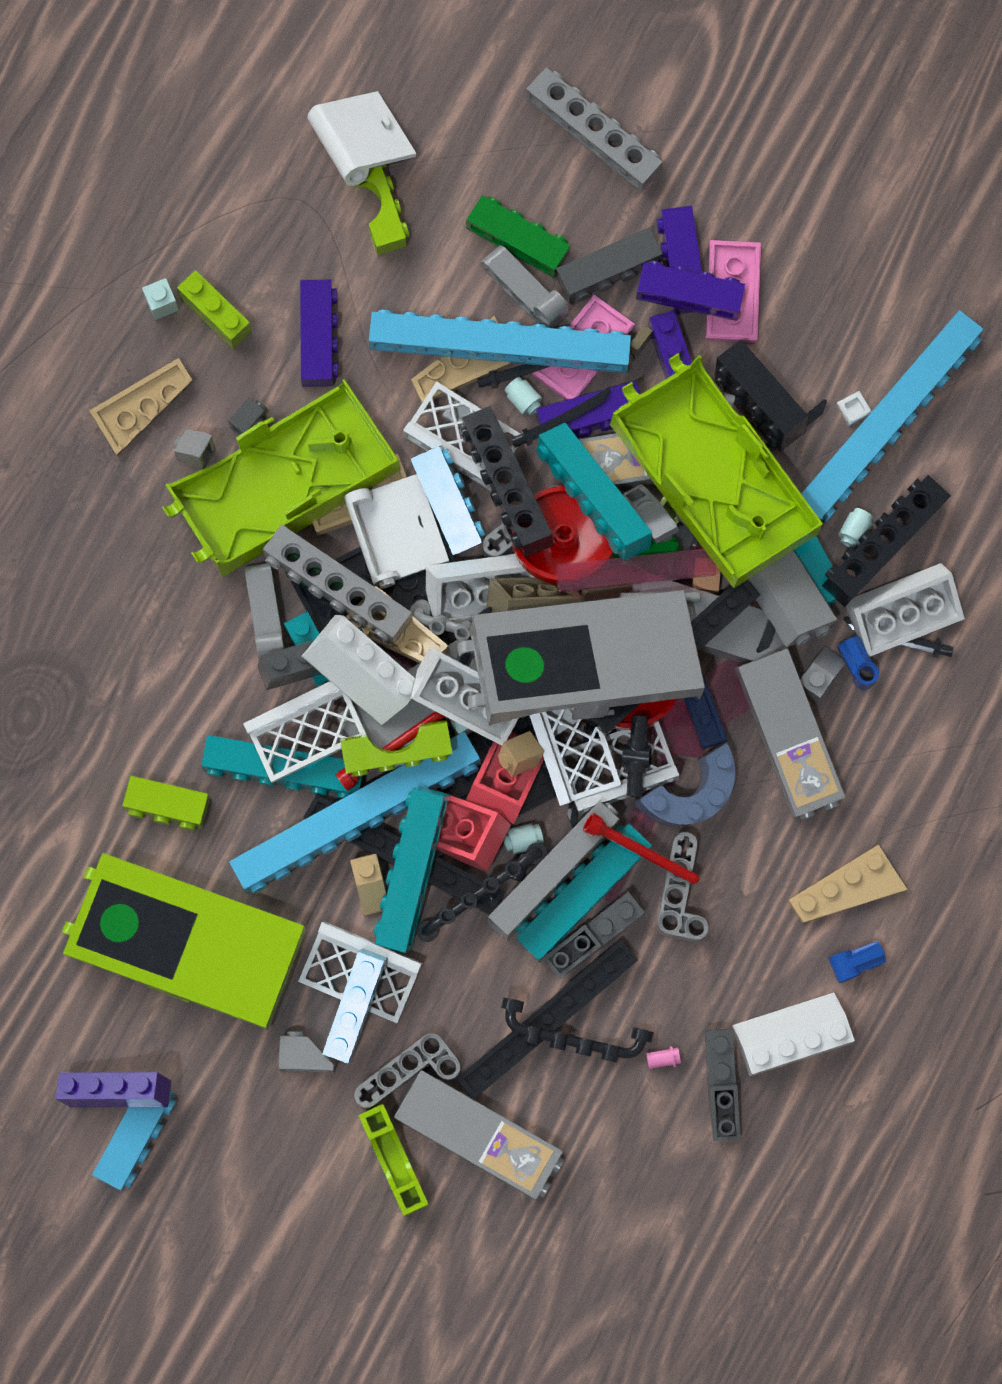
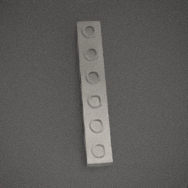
M546 67L526 88V99L642 193L661 172L663 163L661 157L655 151L647 150L637 136L634 134L629 135L622 129V125L616 119H609L604 115L600 106L594 102H588L578 88L574 86L571 88L566 84L564 78L558 72H552ZM560 94L563 98L554 100L551 98V95ZM578 109L582 112V114L579 116H574L570 113V111ZM592 125H598L602 129L600 131L595 132L592 131L589 127ZM618 141L621 146L612 147L608 143ZM635 156L638 157L641 161L638 163H631L628 160V158Z
M282 524L263 548L266 557L265 561L271 567L277 570L280 567L288 572L287 576L297 584L302 582L307 585L309 592L317 598L325 597L331 602L330 606L340 613L345 611L353 616L351 619L354 623L362 628H365V626L369 627L374 631L373 635L384 643L389 641L395 644L413 620L411 611ZM291 553L300 555V558L295 562L286 560L287 556ZM311 568H320L322 571L318 576L308 575V571ZM334 582L343 584L342 589L339 591H332L329 587ZM360 596L365 599L364 603L360 606L351 604V600L355 597ZM377 611H383L387 614L381 621L372 618L373 614Z

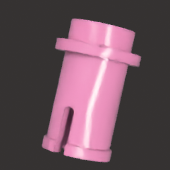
M670 1046V1049L646 1053L649 1070L670 1065L676 1067V1064H681L679 1049L673 1048V1046Z

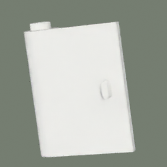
M378 91L318 104L312 107L308 113V121L345 183L349 186L362 183L369 174V168L416 157L415 150Z
M417 474L372 490L368 488L358 489L344 496L374 586H380V589L388 588L395 584V580L426 570V566L449 562L429 500Z

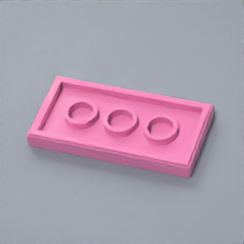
M710 240L708 273L721 279L728 277L740 280V283L745 284L737 321L706 315L705 341L738 342L741 339L744 343H757L761 243Z
M593 295L568 327L577 331L596 329L600 333L621 331L625 335H629L634 329L635 324L599 297ZM551 366L532 373V376L565 400L580 397L600 371Z

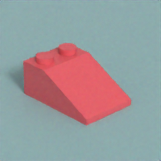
M511 731L507 740L519 735ZM493 741L466 801L495 811L508 822L514 824L543 763L544 757L542 756L538 766L511 777L509 772L501 766L497 757L502 745Z
M450 795L436 850L465 864L488 872L511 824L495 811Z

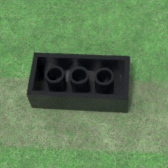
M741 339L717 357L714 378L716 384L723 391L726 389L729 394L735 395L734 405L738 409L743 408L748 414L747 417L750 423L755 428L759 427L764 432V437L771 447L774 448L776 446L781 452L805 434L808 420L806 412Z

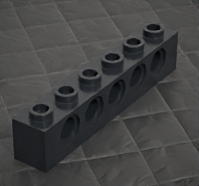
M491 406L462 417L463 428H460V433L464 442H470L471 444L470 454L474 463H480L482 468L480 475L485 486L490 484L492 492H490L491 499L495 507L500 506L503 512L500 516L505 528L510 527L513 533L510 537L516 550L520 549L525 558L554 546L552 532ZM482 438H489V439H490V440H488V441H486V442H481V441H479V440L482 439ZM492 459H499V460H500V461L497 462V463H491V462H489V461L492 460ZM503 480L511 481L508 484H500ZM515 501L521 503V504H519V505H517V506H511V505H510V503L515 502ZM523 523L531 524L527 528L520 527Z
M929 475L922 481L917 478L907 489L910 494L906 498L901 495L891 505L894 510L890 515L884 512L874 523L877 528L873 532L868 529L858 539L861 545L856 550L850 547L841 557L844 562L839 567L834 564L826 572L825 576L828 579L822 587L844 607L951 497ZM913 501L918 502L921 505L922 509L917 508L914 505ZM897 518L902 519L906 526L899 524ZM880 535L886 536L889 543L884 542ZM864 552L869 553L873 560L867 559L864 556ZM847 569L854 571L856 577L850 576Z

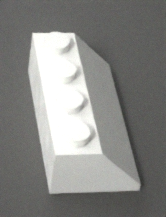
M515 554L426 566V593L432 617L444 615L452 622H472L473 615H477L486 609L490 579L534 576L522 567Z
M942 563L856 596L846 606L854 630L869 657L965 619L952 573Z
M335 615L302 655L306 661L380 725H383L403 709L411 700L415 678L342 615Z
M430 646L417 669L411 699L503 745L507 741L518 718L489 726L485 707H475L469 710L467 698L472 695L482 694L478 672Z
M835 993L732 1025L749 1077L850 1045L855 1041L846 1014Z

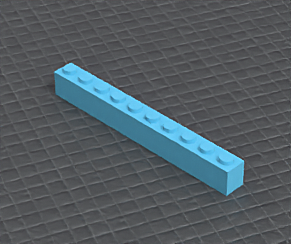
M379 310L371 314L369 350L627 373L631 335H625L621 331L600 333L596 329L577 331L568 326H561L555 329L548 328L544 324L523 326L521 323L513 321L501 324L491 319H483L479 322L471 321L467 317L446 319L444 316L437 314L424 317L414 312H405L403 315L393 314L389 310Z
M959 310L802 492L801 495L821 522L824 520L827 523L836 512L834 509L835 505L839 501L844 503L853 492L850 489L855 482L860 484L869 474V471L866 469L871 463L878 464L885 455L883 449L888 444L893 446L902 435L899 432L904 425L909 427L918 416L915 412L919 407L925 408L934 398V395L931 393L937 387L942 389L950 379V376H948L949 372L953 368L958 370L967 359L964 357L967 351L970 349L973 352L983 339L980 338L983 328Z
M462 732L450 739L453 754L447 755V760L432 762V759L428 758L421 760L420 765L405 767L404 764L229 861L247 894L250 892L256 894L267 887L266 883L274 879L279 881L291 874L290 870L297 866L303 868L314 861L313 857L323 852L326 855L338 848L337 844L344 840L349 842L358 838L361 835L360 831L370 826L371 829L378 827L385 822V817L391 814L396 816L408 809L405 806L409 791H413V788L421 786L431 790L438 788L443 790L455 783L454 779L464 775L467 777L478 770L477 766L481 765V761L466 733Z

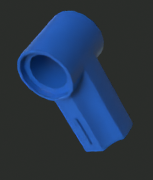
M851 637L839 644L837 648L853 676L854 685L861 690H868L876 683L879 677V670L872 663L859 637ZM863 670L870 672L872 680H862L859 672Z
M878 941L853 951L850 949L828 958L838 983L853 979L861 975V972L873 969L887 962L882 946Z

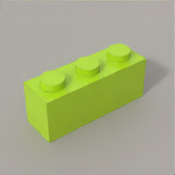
M196 270L177 287L179 297L232 349L238 346L252 332L250 322Z
M130 775L122 807L125 811H128L127 815L134 818L143 819L144 815L154 817V822L169 825L171 821L179 823V827L182 829L195 831V828H203L210 797L207 793Z

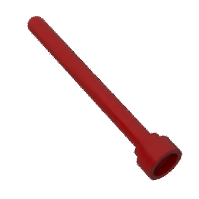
M434 711L382 749L389 751L399 750L416 738L420 724L437 722L446 716ZM345 768L336 773L337 778L347 791L354 788L356 782L359 781L360 776H352V772L346 773Z
M591 813L583 826V832L592 837L602 835L691 884L699 882L700 878L696 873L606 826L603 817Z

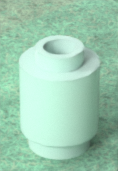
M518 377L505 388V392L508 394L507 398L523 416L527 414L532 416L536 413L537 408L542 407L540 404L542 397L527 380H522Z
M855 508L853 512H850L838 534L841 538V543L849 548L859 547L861 543L858 539L873 526V516L860 508Z
M532 823L511 828L504 838L507 852L512 850L513 855L526 852L527 848L533 843L544 844L539 824L532 825Z

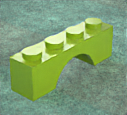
M386 164L369 168L367 178L362 183L354 186L372 191L381 202L379 214L369 223V233L377 256L406 247V238L410 237L406 223H401L398 216L402 214L398 199L393 200L391 191H394L390 176L385 177L383 168H386Z
M446 720L420 724L417 736L413 742L407 747L396 751L379 748L370 740L367 734L340 739L346 773L352 772V776L368 774V769L378 768L379 772L395 769V764L405 763V767L421 764V760L431 758L432 762L444 761L448 759L447 755L453 754Z
M384 1104L358 1115L403 1216L406 1217L428 1207L429 1204Z

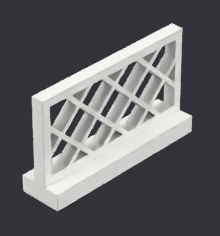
M436 381L412 420L404 428L403 437L425 451L441 445L444 450L448 448L454 460L451 466L491 491L490 484L485 486L481 478L480 471L482 468L480 463L475 464L471 455L469 456L463 452L462 443L465 442L463 439H460L458 426L463 425L462 421H456L454 408L463 406L469 409L470 414L481 409ZM437 391L442 392L448 397L449 405L434 407L433 397ZM430 403L431 409L425 410ZM450 409L453 422L438 425L436 412ZM433 414L435 426L424 428L417 423L421 415ZM498 420L504 434H509L512 437L520 435L519 432ZM454 427L457 440L449 442L443 440L440 430ZM512 445L511 449L515 453L518 447L514 448Z
M330 681L243 723L247 733L252 738L272 783L342 750L341 742H338L340 738H348L341 735L346 720L356 724L359 734L355 736L367 734L352 700ZM341 697H344L347 704L343 715L330 711L333 702ZM314 710L324 712L319 727L306 723L310 712ZM349 712L351 713L353 719L348 718ZM329 714L342 719L337 733L324 729ZM304 716L302 721L297 720L298 718ZM292 721L301 724L295 739L283 735L286 724ZM305 726L318 730L313 745L300 741ZM322 732L335 736L332 747L326 750L317 747ZM267 733L276 735L272 750L263 748L259 737ZM281 737L294 742L289 757L276 752ZM298 744L311 748L308 758L303 761L294 759ZM316 750L321 751L320 753L314 755ZM265 752L270 753L269 758H267ZM275 755L287 759L284 770L277 774H274L271 767ZM292 761L297 763L291 766Z
M565 709L561 710L557 719L548 715L547 712L529 715L538 742L544 750L543 757L560 806L621 785L606 737L597 727H595L591 736L578 730L577 727L581 719H578L575 727L560 721ZM549 719L555 721L553 728L551 727ZM558 723L573 730L566 744L555 739L554 731ZM597 731H598L600 740L594 738V736H595V734H596ZM575 732L589 738L583 753L568 746ZM592 740L603 746L604 754L600 761L586 755ZM558 745L564 747L561 754ZM566 749L581 756L575 769L564 765L562 758ZM605 756L607 758L609 766L602 763ZM584 757L598 764L592 778L577 771ZM600 766L611 770L614 778L613 782L602 784L594 780ZM566 770L572 772L570 779ZM575 774L590 781L586 790L574 794L571 786ZM592 783L598 785V787L589 789Z
M659 721L651 725L654 726L657 737L653 745L650 743L648 745L652 747V754L654 750L664 754L668 764L661 767L650 766L652 770L644 773L642 792L679 780V773L676 765H674ZM621 730L605 736L607 742L613 740L611 746L608 745L611 752L614 751L622 755V751L614 746L618 738L623 736L630 738L631 730ZM592 740L586 755L589 756L593 747L601 744ZM658 741H660L662 749L656 746ZM587 743L573 748L580 752L584 751ZM567 749V750L565 751V754H564L563 758H562V759H563V762H564V765L567 766L564 757H567V756H570V755H573V754H576V753H574V752H572V751H570V750ZM584 757L578 772H582L586 761L589 759ZM605 757L604 761L602 762V763H604V764L607 763V758H606V757ZM600 767V770L594 780H599L600 775L605 767ZM623 767L620 770L617 769L619 778L621 776L627 778L628 774L623 772L625 769ZM566 770V771H567V774H568V777H569V779H570V777H571L570 773H572V772ZM578 775L571 782L574 794H577L575 784L580 777ZM627 779L621 780V785L574 800L578 815L589 812L599 801L605 805L606 803L611 804L630 797L626 796ZM593 783L590 789L595 788L596 784Z
M322 922L298 982L342 999L344 992L335 991L331 980L345 974L348 981L349 972L352 971V968L347 970L341 955L350 951L358 954L363 948L387 957L384 966L386 975L382 976L380 980L387 978L393 993L379 998L377 992H375L374 997L376 1000H373L371 1005L377 1002L379 1009L370 1006L369 1012L398 1023L423 963L387 947L376 945L373 941L335 925ZM322 939L332 943L336 951L335 955L323 960L318 950ZM338 946L347 950L340 952ZM317 955L319 961L313 963L314 958ZM338 957L344 972L329 977L324 962ZM320 964L326 979L317 983L306 979L310 968ZM387 967H390L396 971L389 973ZM399 972L411 976L407 987L396 991L391 976ZM328 982L330 988L325 987L321 984ZM405 991L400 1001L398 993ZM393 995L395 996L398 1003L395 1016L384 1011L381 1000Z

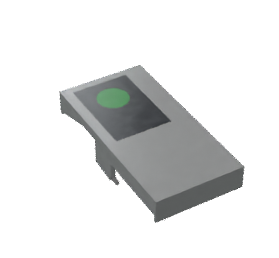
M684 590L473 615L470 628L472 640L462 641L457 644L459 656L465 653H474L482 693L467 698L468 709L485 707L489 726L537 713L574 708L572 720L601 718L606 715H614V710H609V707L695 696L701 699L705 688Z

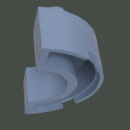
M725 743L716 747L697 760L701 768V781L697 790L691 796L677 797L670 794L661 785L633 801L636 808L652 821L672 827L692 825L715 815L729 799L735 782V763L728 744Z

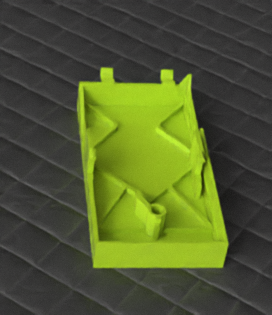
M678 353L669 359V364L675 374L640 395L635 391L632 382L622 387V392L629 402L613 412L610 426L733 588H736L817 536L823 523L744 415H738L705 371L701 361L702 357L699 355L690 366L682 363Z

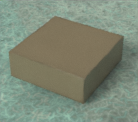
M646 325L642 327L630 343L629 353L635 358L638 357L652 338L653 330Z

